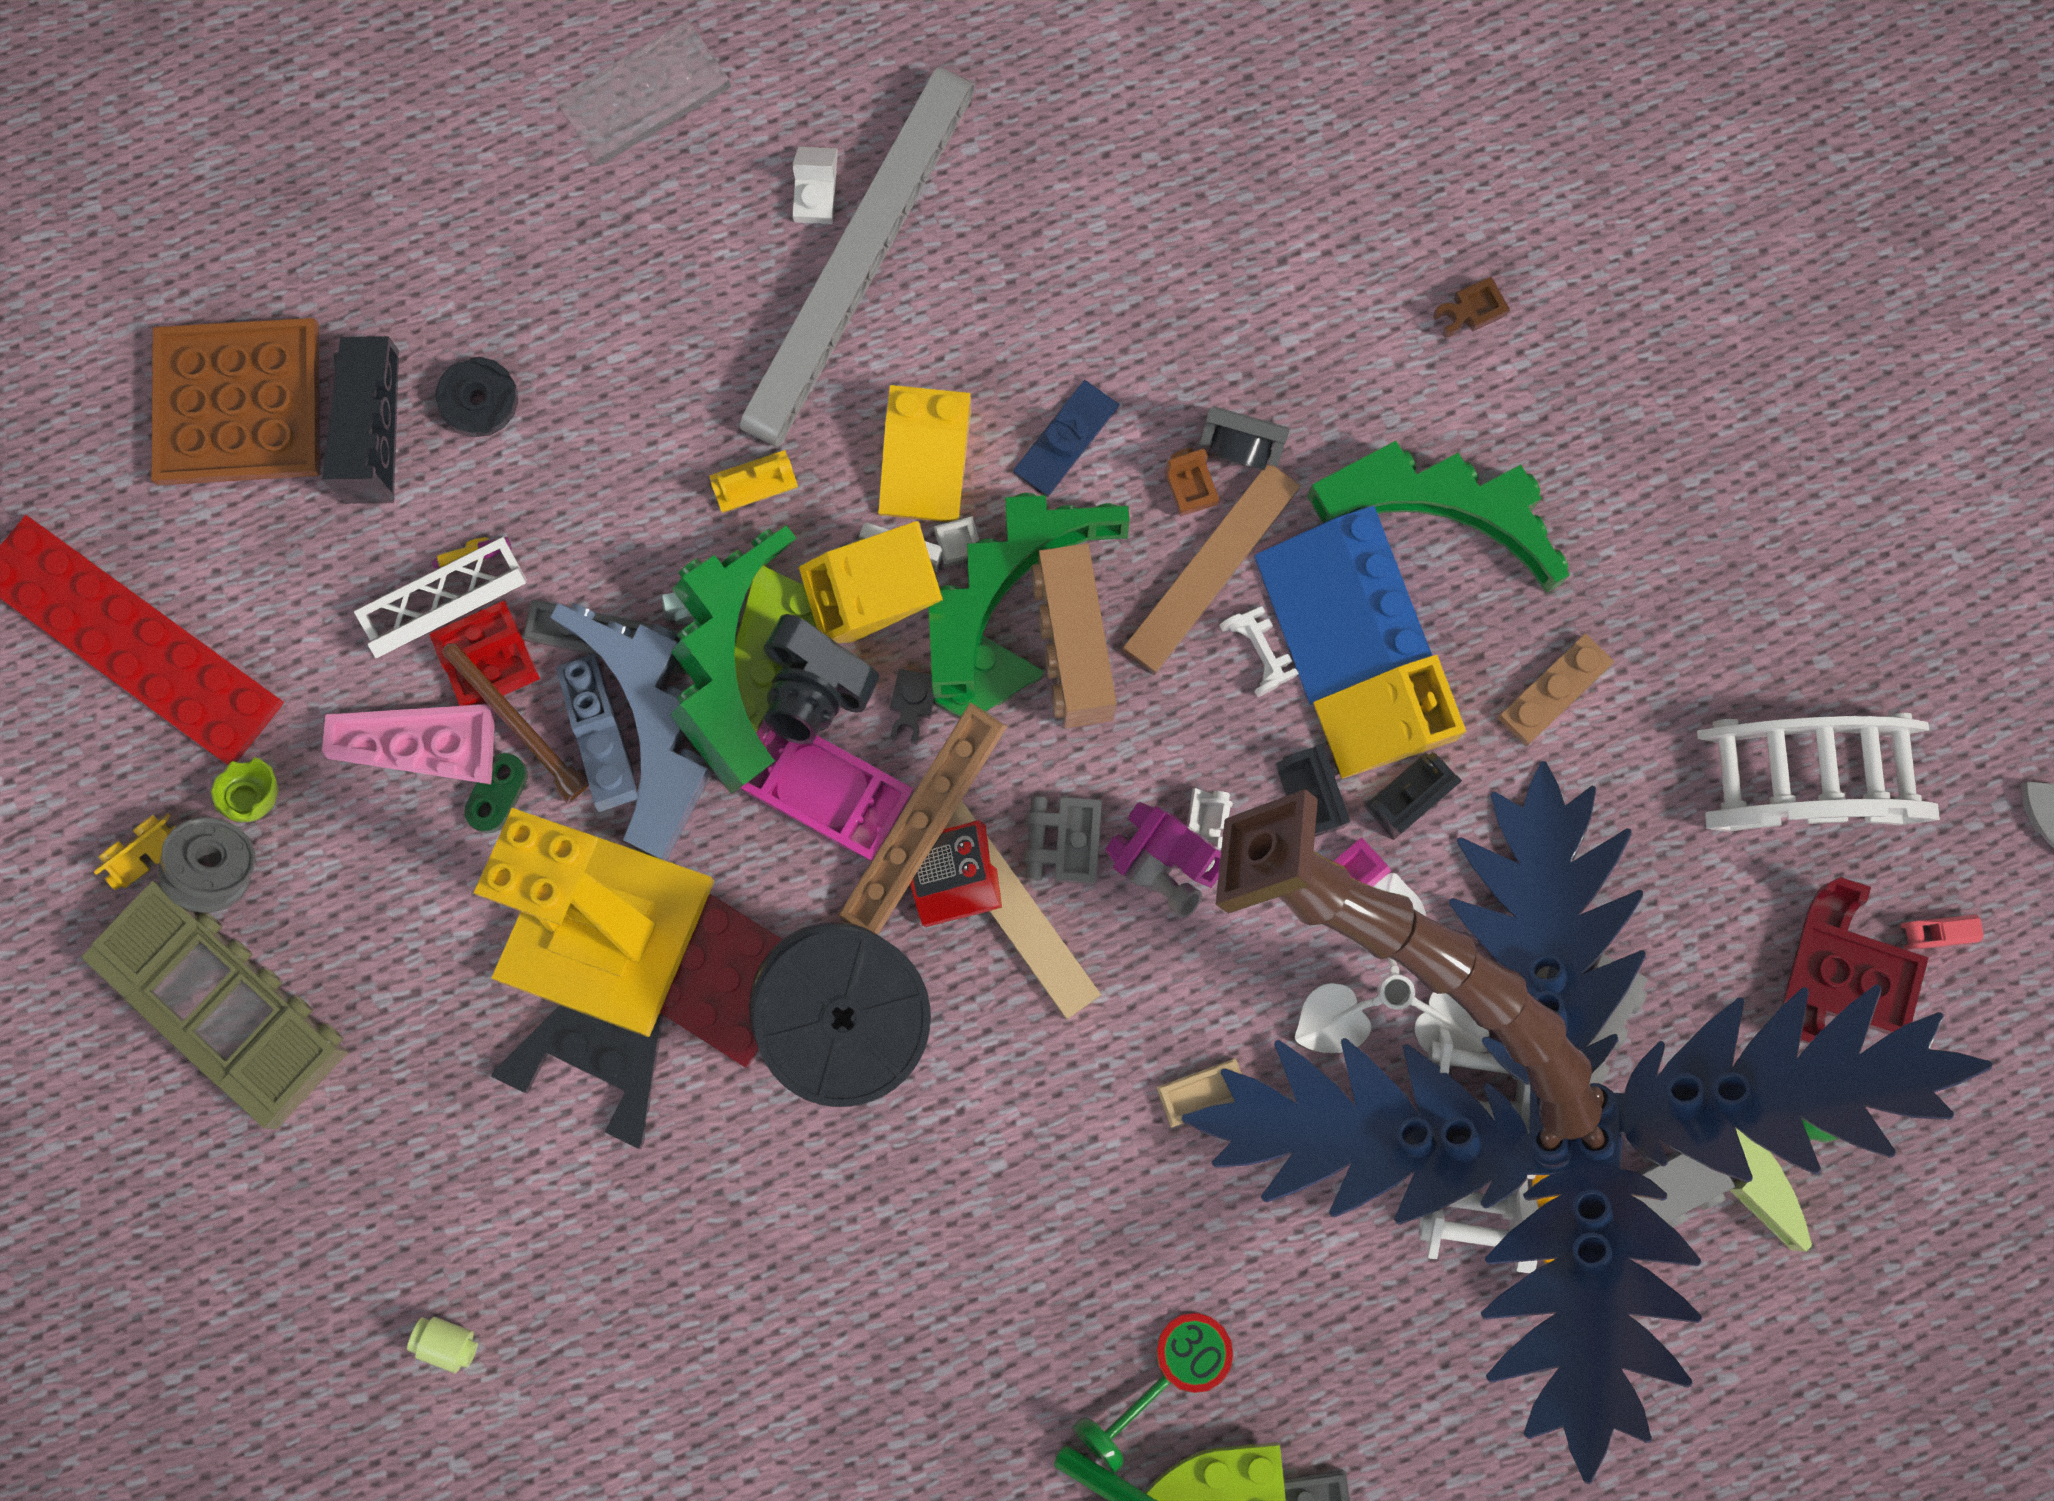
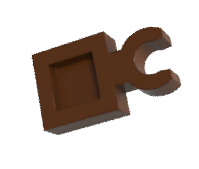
M1491 276L1458 291L1454 297L1457 305L1453 303L1441 304L1435 310L1433 318L1436 320L1442 316H1448L1453 320V324L1446 326L1442 332L1444 337H1451L1466 322L1473 332L1507 316L1510 308Z

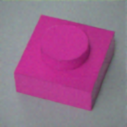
M1362 837L1333 861L1344 866L1351 878L1370 886H1375L1391 872L1389 866Z

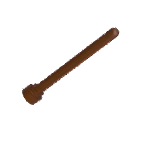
M450 643L444 647L443 654L555 777L553 781L557 786L555 791L566 803L573 801L589 787L587 775L581 769L576 770L573 766L567 767L456 644Z

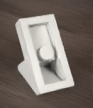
M798 147L793 161L795 176L794 222L833 224L837 148Z

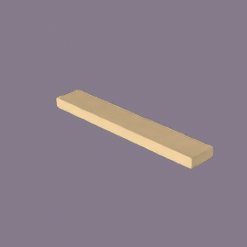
M962 801L944 829L976 821ZM988 838L990 861L998 870L1002 908L989 912L1062 1015L1068 1020L1099 998L1101 994Z

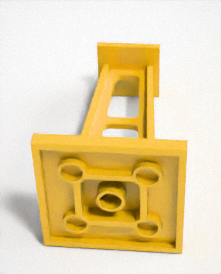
M511 808L474 890V894L479 897L521 911L491 978L506 986L650 1037L712 889L714 880L711 876Z

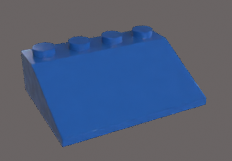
M1374 505L1332 519L1254 555L1293 663L1299 673L1298 676L1309 705H1313V702L1394 668L1432 656Z

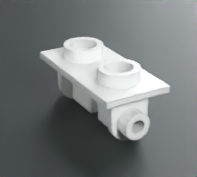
M1193 788L1187 825L1219 848H1222L1223 837H1220V832L1224 830V820L1229 817L1230 808L1233 805V802L1229 801L1230 794L1223 791H1214L1211 794ZM1215 858L1205 872L1209 871L1213 867L1215 863Z

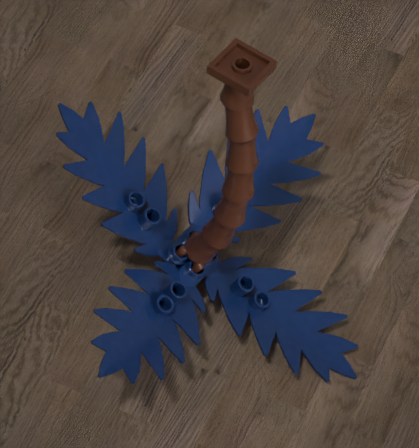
M1542 761L1539 764L1529 785L1524 807L1519 806L1495 791L1491 793L1498 825L1518 863L1462 837L1457 839L1458 846L1473 870L1496 899L1514 916L1502 914L1455 898L1449 900L1450 907L1465 927L1500 964L1476 950L1475 943L1469 934L1446 927L1413 909V903L1409 897L1359 882L1350 877L1349 872L1344 866L1314 851L1318 799L1306 789L1225 818L1215 904L1229 914L1279 897L1300 922L1309 926L1325 925L1352 940L1372 956L1378 959L1389 957L1416 976L1430 991L1449 995L1471 1016L1478 1026L1487 1030H1493L1499 1037L1501 1042L1489 1037H1483L1482 1039L1483 1045L1498 1064L1516 1079L1526 1085H1530L1529 1133L1517 1110L1491 1084H1484V1090L1494 1119L1483 1105L1448 1073H1440V1066L1406 1044L1403 1046V1051L1418 1109L1417 1112L1402 1090L1364 1052L1346 1038L1341 1039V1046L1355 1105L1335 1083L1310 1061L1281 1040H1276L1274 1045L1297 1104L1255 1078L1224 1068L1221 1070V1075L1235 1102L1209 1106L1184 1114L1182 1116L1183 1123L1210 1136L1230 1142L1212 1160L1211 1163L1215 1168L1248 1166L1291 1154L1261 1195L1263 1202H1270L1301 1191L1331 1177L1350 1165L1329 1210L1331 1217H1338L1364 1205L1397 1186L1413 1172L1414 1174L1394 1217V1221L1398 1225L1439 1211L1480 1190L1491 1182L1481 1200V1206L1489 1208L1520 1189L1527 1180V1175H1549L1524 1192L1523 1197L1527 1201L1550 1197L1556 1198L1546 1202L1509 1231L1485 1257V1261L1487 1264L1492 1265L1555 1260L1535 1269L1500 1294L1481 1311V1317L1488 1320L1544 1314L1553 1315L1534 1327L1511 1347L1486 1374V1379L1488 1382L1493 1383L1558 1368L1534 1402L1524 1430V1436L1527 1439H1532L1564 1428L1570 1453L1585 1484L1593 1482L1607 1454L1614 1429L1644 1443H1649L1652 1440L1645 1409L1622 1369L1686 1388L1691 1387L1693 1384L1692 1379L1670 1351L1647 1328L1630 1315L1693 1323L1702 1321L1701 1314L1682 1295L1652 1271L1633 1261L1641 1260L1699 1266L1701 1264L1700 1257H1698L1680 1233L1644 1202L1634 1197L1664 1201L1668 1195L1656 1183L1635 1171L1620 1169L1623 1146L1622 1134H1626V1139L1630 1145L1643 1157L1662 1167L1668 1164V1159L1659 1139L1670 1148L1711 1170L1748 1183L1753 1180V1176L1736 1131L1737 1128L1751 1141L1788 1163L1812 1174H1819L1821 1167L1802 1119L1819 1130L1858 1148L1892 1158L1896 1155L1895 1149L1866 1107L1912 1118L1950 1120L1954 1117V1112L1935 1092L1959 1085L1992 1068V1062L1959 1052L1930 1049L1944 1020V1015L1941 1012L1905 1024L1861 1053L1881 994V986L1876 984L1844 1008L1815 1036L1799 1057L1798 1052L1809 995L1807 987H1802L1780 1007L1748 1043L1734 1066L1733 1062L1744 1007V999L1741 997L1710 1019L1667 1062L1659 1075L1658 1071L1665 1050V1043L1663 1041L1657 1042L1640 1060L1629 1077L1625 1093H1614L1603 1084H1590L1592 1073L1606 1060L1618 1043L1619 1038L1617 1034H1611L1591 1045L1589 1044L1598 1035L1628 992L1646 958V953L1644 950H1639L1591 971H1586L1601 957L1628 922L1642 900L1643 892L1637 890L1582 913L1597 895L1618 863L1632 836V831L1630 828H1626L1574 860L1591 821L1596 787L1590 786L1565 805L1559 784L1546 761ZM1550 966L1546 979L1537 977L1540 969Z

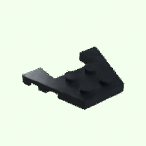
M559 1005L493 1071L491 1077L528 1094L547 1056L550 1054L624 1091V1095L605 1133L637 1149H642L645 1141L646 1120L650 1108V1094L664 1016L658 1015L650 1037Z

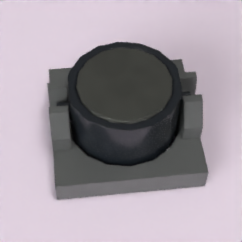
M1212 406L1209 409L1199 445L1208 448L1210 446L1208 454L1214 457L1265 470L1267 464L1278 467L1289 429L1286 426Z

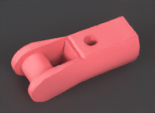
M1976 914L1918 920L1900 924V929H1905L1908 944L1904 945L1905 950L1978 943L1982 941L1984 936L1981 919ZM1923 927H1930L1932 941H1925Z

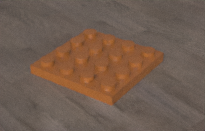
M315 318L153 327L152 482L159 486L320 476L319 323Z

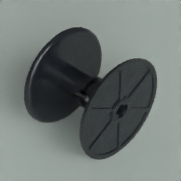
M845 922L813 924L801 928L782 939L771 949L760 964L755 974L749 997L751 1028L760 1054L770 1072L789 1091L819 1105L852 1107L875 1101L887 1095L904 1082L913 1072L928 1042L931 1024L930 1002L925 984L916 967L905 954L883 937L855 924ZM836 1007L844 1010L840 1016L832 1013Z

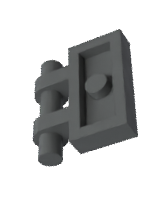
M1041 796L1031 797L1030 812L1026 813L1025 826L1029 827L1028 848L1023 850L1022 860L1026 864L1025 879L1041 881L1043 865H1055L1054 882L1096 885L1102 800L1060 797L1059 813H1047L1048 798ZM1046 828H1058L1056 850H1044Z

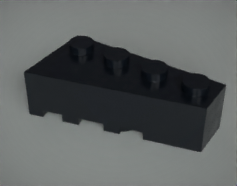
M389 336L340 337L339 350L334 353L335 381L322 480L345 504L394 503L399 350Z

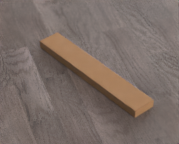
M1267 464L1265 470L1259 473L1126 643L1123 651L1155 675L1292 500L1301 485L1275 466Z
M969 703L874 856L873 861H871L838 915L850 924L867 928L877 934L880 933L916 872L1008 727L1007 725L975 704Z

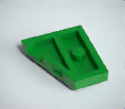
M982 636L975 665V696L935 698L934 703L961 718L969 703L975 704L987 712L996 705L1006 702L1015 693L1031 683L1041 680L1044 671Z

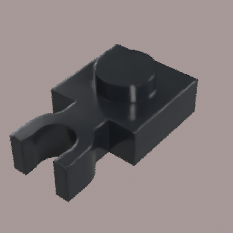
M899 668L890 710L900 712L901 715L893 724L890 735L892 740H897L898 731L901 727L908 726L913 730L911 744L917 745L920 734L919 725L917 724L918 716L930 719L935 698H933L932 675Z

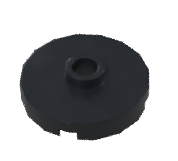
M471 357V360H466L462 363L458 361L451 365L439 379L435 391L438 410L446 424L459 434L470 437L490 436L503 429L514 417L518 405L517 386L508 370L495 360L484 357ZM478 394L485 395L482 403H472L474 396Z

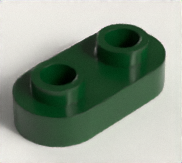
M500 753L493 756L491 784L476 783L465 805L464 813L468 824L482 833L499 831L503 828L511 808L515 807L528 780L527 768L517 756L510 753ZM503 767H510V776L505 780H499V770ZM484 804H490L492 807L490 815L480 817V807Z

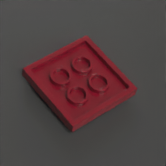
M709 894L660 1013L748 1069L759 1052L749 1018L751 986L760 964L771 949L782 939L714 895Z

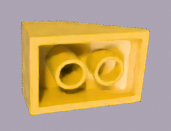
M890 385L878 511L880 516L941 522L959 520L971 415V393Z

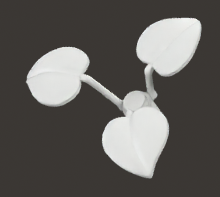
M1389 873L1373 886L1384 891L1409 897L1413 903V909L1426 916L1424 906L1419 897L1396 873ZM1389 957L1387 959L1390 974L1384 976L1378 983V995L1357 1004L1356 995L1347 986L1336 983L1321 985L1306 998L1295 1033L1296 1041L1308 1049L1323 1053L1343 1052L1341 1039L1346 1038L1358 1047L1367 1039L1371 1032V1022L1362 1010L1383 1003L1395 1010L1404 1009L1411 1004L1423 1011L1415 1022V1035L1420 1046L1428 1053L1431 1041L1438 1042L1440 1028L1449 1029L1453 1049L1486 1052L1488 1050L1483 1045L1482 1039L1483 1037H1489V1031L1478 1026L1471 1016L1446 993L1437 994L1433 992L1428 1005L1416 999L1414 985L1408 978L1399 974L1397 962Z

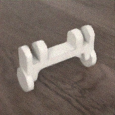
M1263 606L1243 615H1234L1219 625L1222 631L1230 629L1232 632L1237 631L1250 638L1264 664V672L1260 687L1254 691L1257 697L1274 690L1280 684L1299 674L1296 668L1283 673L1281 668L1292 662L1290 656L1286 654L1276 659L1262 634L1273 627L1270 619L1259 623L1255 621V618L1265 613Z

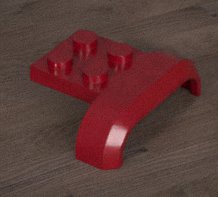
M1839 877L1823 885L1811 901L1783 999V1004H1785L1802 987L1809 989L1801 1042L1810 1044L1815 1036L1825 1028L1826 1014L1836 1017L1851 1002L1876 984L1881 986V994L1869 1028L1890 1034L1913 1021L1929 957L1848 931L1854 914L1861 905L1868 901L1871 890L1870 886Z

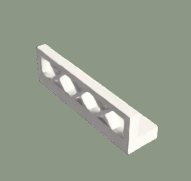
M501 537L355 610L354 613L370 640L368 643L369 648L375 658H378L525 584L527 579L505 538ZM499 548L511 569L497 577L479 572L484 556ZM478 559L475 570L463 567ZM455 570L473 575L469 590L461 595L442 590L447 574ZM477 577L489 580L475 587ZM441 578L438 589L427 585ZM417 589L436 594L431 610L423 614L405 609L410 593ZM440 596L451 598V600L438 606ZM403 597L401 607L389 604ZM381 607L398 612L394 628L381 635H378L367 614ZM403 614L415 617L401 624Z

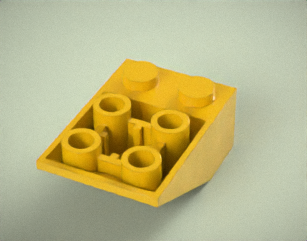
M919 521L828 551L799 566L816 627L837 643L856 642L943 600Z
M1437 654L1394 668L1313 702L1341 779L1455 742L1467 732Z

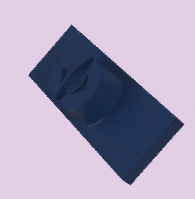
M1084 379L1014 468L1013 473L1043 495L1049 497L1116 412L1120 404Z

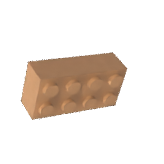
M1089 543L1040 550L1038 564L1032 565L1033 576H1031L1034 599H1042L1043 604L1039 605L1040 615H1038L1041 639L1049 638L1050 644L1045 645V664L1048 679L1056 678L1057 685H1052L1053 694H1051L1055 719L1063 718L1064 729L1111 722L1114 718L1117 702Z

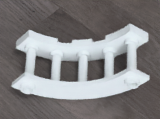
M1896 713L1885 717H1813L1738 724L1737 719H1723L1712 722L1713 728L1697 731L1698 739L1719 743L1724 802L1720 804L1721 810L1705 812L1707 829L1730 832L1781 826L1782 817H1788V820L1807 819L1808 824L1848 822V817H1865V823L1907 825L1940 820L1938 804L1922 801L1921 795L1916 794L1910 734L1929 731L1928 722L1912 719L1911 713ZM1816 733L1822 794L1818 795L1819 801L1796 802V796L1791 795L1785 735ZM1834 733H1861L1867 794L1863 795V799L1846 800L1845 793H1840ZM1879 735L1892 737L1899 796L1895 797V799H1890V792H1885ZM1767 737L1773 797L1769 798L1770 804L1747 807L1746 801H1742L1736 740Z
M1440 1028L1438 1042L1431 1041L1428 1059L1440 1066V1073L1449 1074V1067L1452 1065L1510 1074L1498 1064L1491 1054L1453 1049V1042L1447 1028ZM1518 1080L1515 1102H1509L1520 1114L1529 1133L1530 1085H1526ZM1479 1101L1494 1119L1489 1102ZM1527 1175V1180L1520 1189L1489 1208L1481 1206L1484 1194L1475 1192L1449 1205V1207L1502 1214L1503 1219L1510 1220L1508 1230L1447 1222L1444 1218L1443 1209L1421 1217L1418 1237L1419 1240L1426 1241L1428 1258L1437 1259L1441 1239L1495 1247L1509 1231L1538 1209L1537 1200L1527 1201L1523 1197V1193L1528 1190V1179H1534L1536 1175ZM1537 1261L1515 1262L1517 1272L1524 1273L1533 1272L1537 1265Z

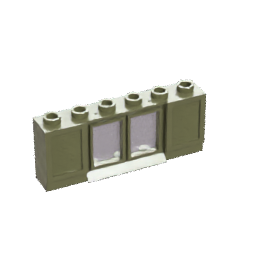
M152 880L101 933L81 958L264 1129H278L346 1056L348 1051L340 1044L344 1039L343 1036L328 1023L324 1022L320 1026L309 1015L313 1011L312 1007L298 995L293 994L289 997L279 988L283 981L266 966L258 969L249 960L253 953L244 944L235 938L229 942L219 932L223 926L216 918L209 913L201 912L199 914L196 911H190L175 904L162 891L160 883Z

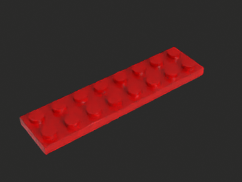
M28 515L21 519L1 543L0 599L225 764L229 765L232 761H239L285 703Z

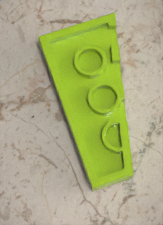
M765 566L761 567L753 578L734 652L740 696L755 732H757L769 708L767 694L772 686V680L779 670L784 669L769 659L764 652V645L779 617L784 614L795 615L817 628L804 585Z

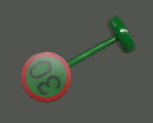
M1199 1313L1184 1314L1166 1325L1159 1335L1156 1348L1158 1367L1163 1376L1105 1431L1092 1419L1086 1417L1079 1419L1073 1425L1075 1433L1083 1444L1113 1474L1121 1468L1124 1459L1121 1451L1112 1439L1168 1385L1172 1384L1178 1390L1189 1393L1207 1392L1221 1384L1230 1372L1233 1360L1231 1339L1224 1327L1212 1317Z

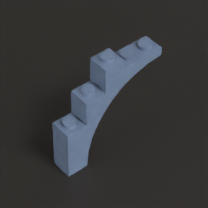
M573 602L571 607L568 608L558 603L550 618L561 627L584 640L603 658L620 682L634 713L640 740L641 779L638 791L639 799H637L635 811L623 841L667 861L712 773L703 767L705 762L703 757L684 748L680 755L676 754L685 734L670 714L680 705L676 697L682 691L668 686L666 692L662 691L677 662V659L671 652L678 644L674 641L676 634L658 624H654L652 629L640 624L633 639L629 637L632 631L610 620L608 625L605 626L593 620L594 612Z

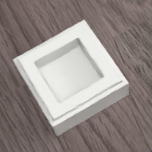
M973 516L934 526L937 543L942 548L944 567L968 562L967 543L979 541Z

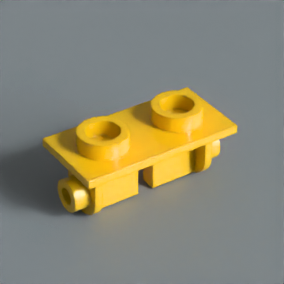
M786 450L709 475L722 513L798 488Z
M165 814L159 820L154 815H151L132 830L137 836L123 846L118 840L98 856L102 863L98 865L94 873L97 875L106 869L109 875L105 877V880L114 890H118L120 887L125 889L129 887L131 883L150 870L149 866L141 859L143 854L146 853L155 864L160 862L163 842L172 829L177 827L174 825L169 829L165 825L170 818V814Z

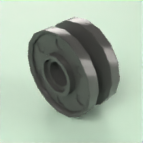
M208 817L187 820L172 829L163 842L157 877L162 891L175 904L185 909L205 913L225 910L240 901L249 888L256 853L250 838L238 826L223 819ZM199 863H209L213 867H205Z

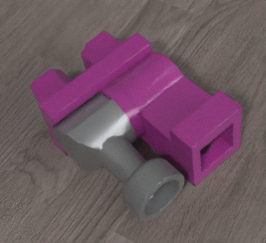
M1138 802L1130 812L1128 819L1139 828L1130 841L1127 837L1118 834L1112 838L1105 848V851L1115 862L1112 868L1121 875H1124L1132 883L1151 891H1157L1168 898V908L1179 918H1186L1198 907L1202 899V892L1190 883L1179 885L1169 873L1177 865L1192 880L1212 888L1219 876L1221 848L1182 822L1175 815L1157 806L1153 808ZM1215 858V863L1213 867L1209 871L1205 872Z

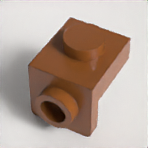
M1186 448L1171 455V459L1166 463L1164 474L1180 517L1218 505L1220 499L1206 465L1208 458L1206 450L1194 451L1193 448Z

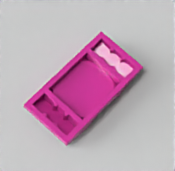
M764 719L756 734L775 762L740 789L776 811L811 828L839 846L869 861H873L874 856L912 796L914 789L819 736H816L815 740L809 744H797L785 740L775 734L767 726Z

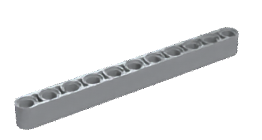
M940 66L931 75L749 402L740 423L742 431L775 447H779L784 441L971 102L975 90L974 82Z

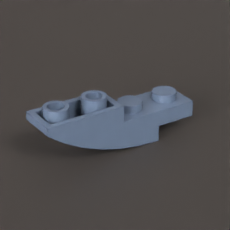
M592 654L556 666L570 724L578 741L593 802L598 812L639 799L628 750L596 655Z

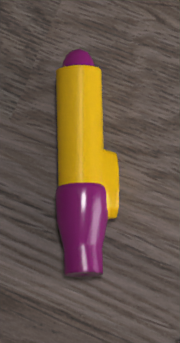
M483 537L466 542L464 548L437 555V558L432 561V566L439 569L497 539L489 540ZM505 537V540L511 550L512 546L509 537ZM500 548L485 555L483 560L502 553Z

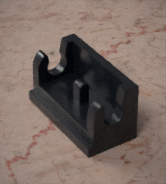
M1323 744L1285 756L1282 761L1275 764L1286 796L1306 789L1318 799L1315 837L1344 829L1350 823Z
M1425 752L1366 803L1364 807L1391 838L1395 840L1461 783L1462 780L1458 775H1455L1436 753L1431 752L1428 755Z

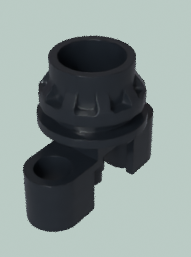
M791 614L781 615L764 645V652L767 657L784 668L775 674L772 686L767 694L769 708L764 716L765 722L775 734L785 740L797 744L812 743L818 732L827 729L831 725L841 708L855 713L865 710L879 681V674L873 667L802 618Z

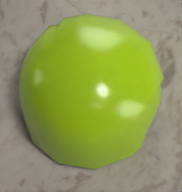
M253 757L250 762L246 763L230 762L224 772L215 778L210 793L216 811L232 821L244 823L259 820L274 808L279 790L272 767L260 758Z

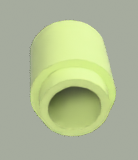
M421 1317L410 1336L407 1350L415 1353L417 1360L456 1374L461 1366L469 1367L475 1356L478 1343L472 1341L474 1332L437 1317H433L431 1320Z

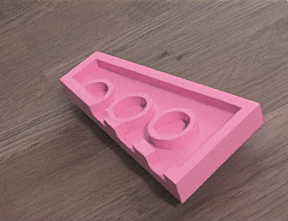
M488 704L326 714L322 752L327 759L491 784L495 711Z

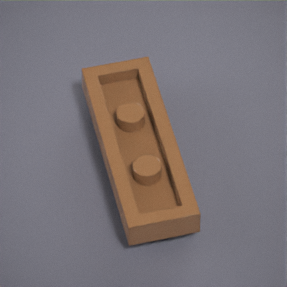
M1585 633L1497 718L1527 747L1615 661Z

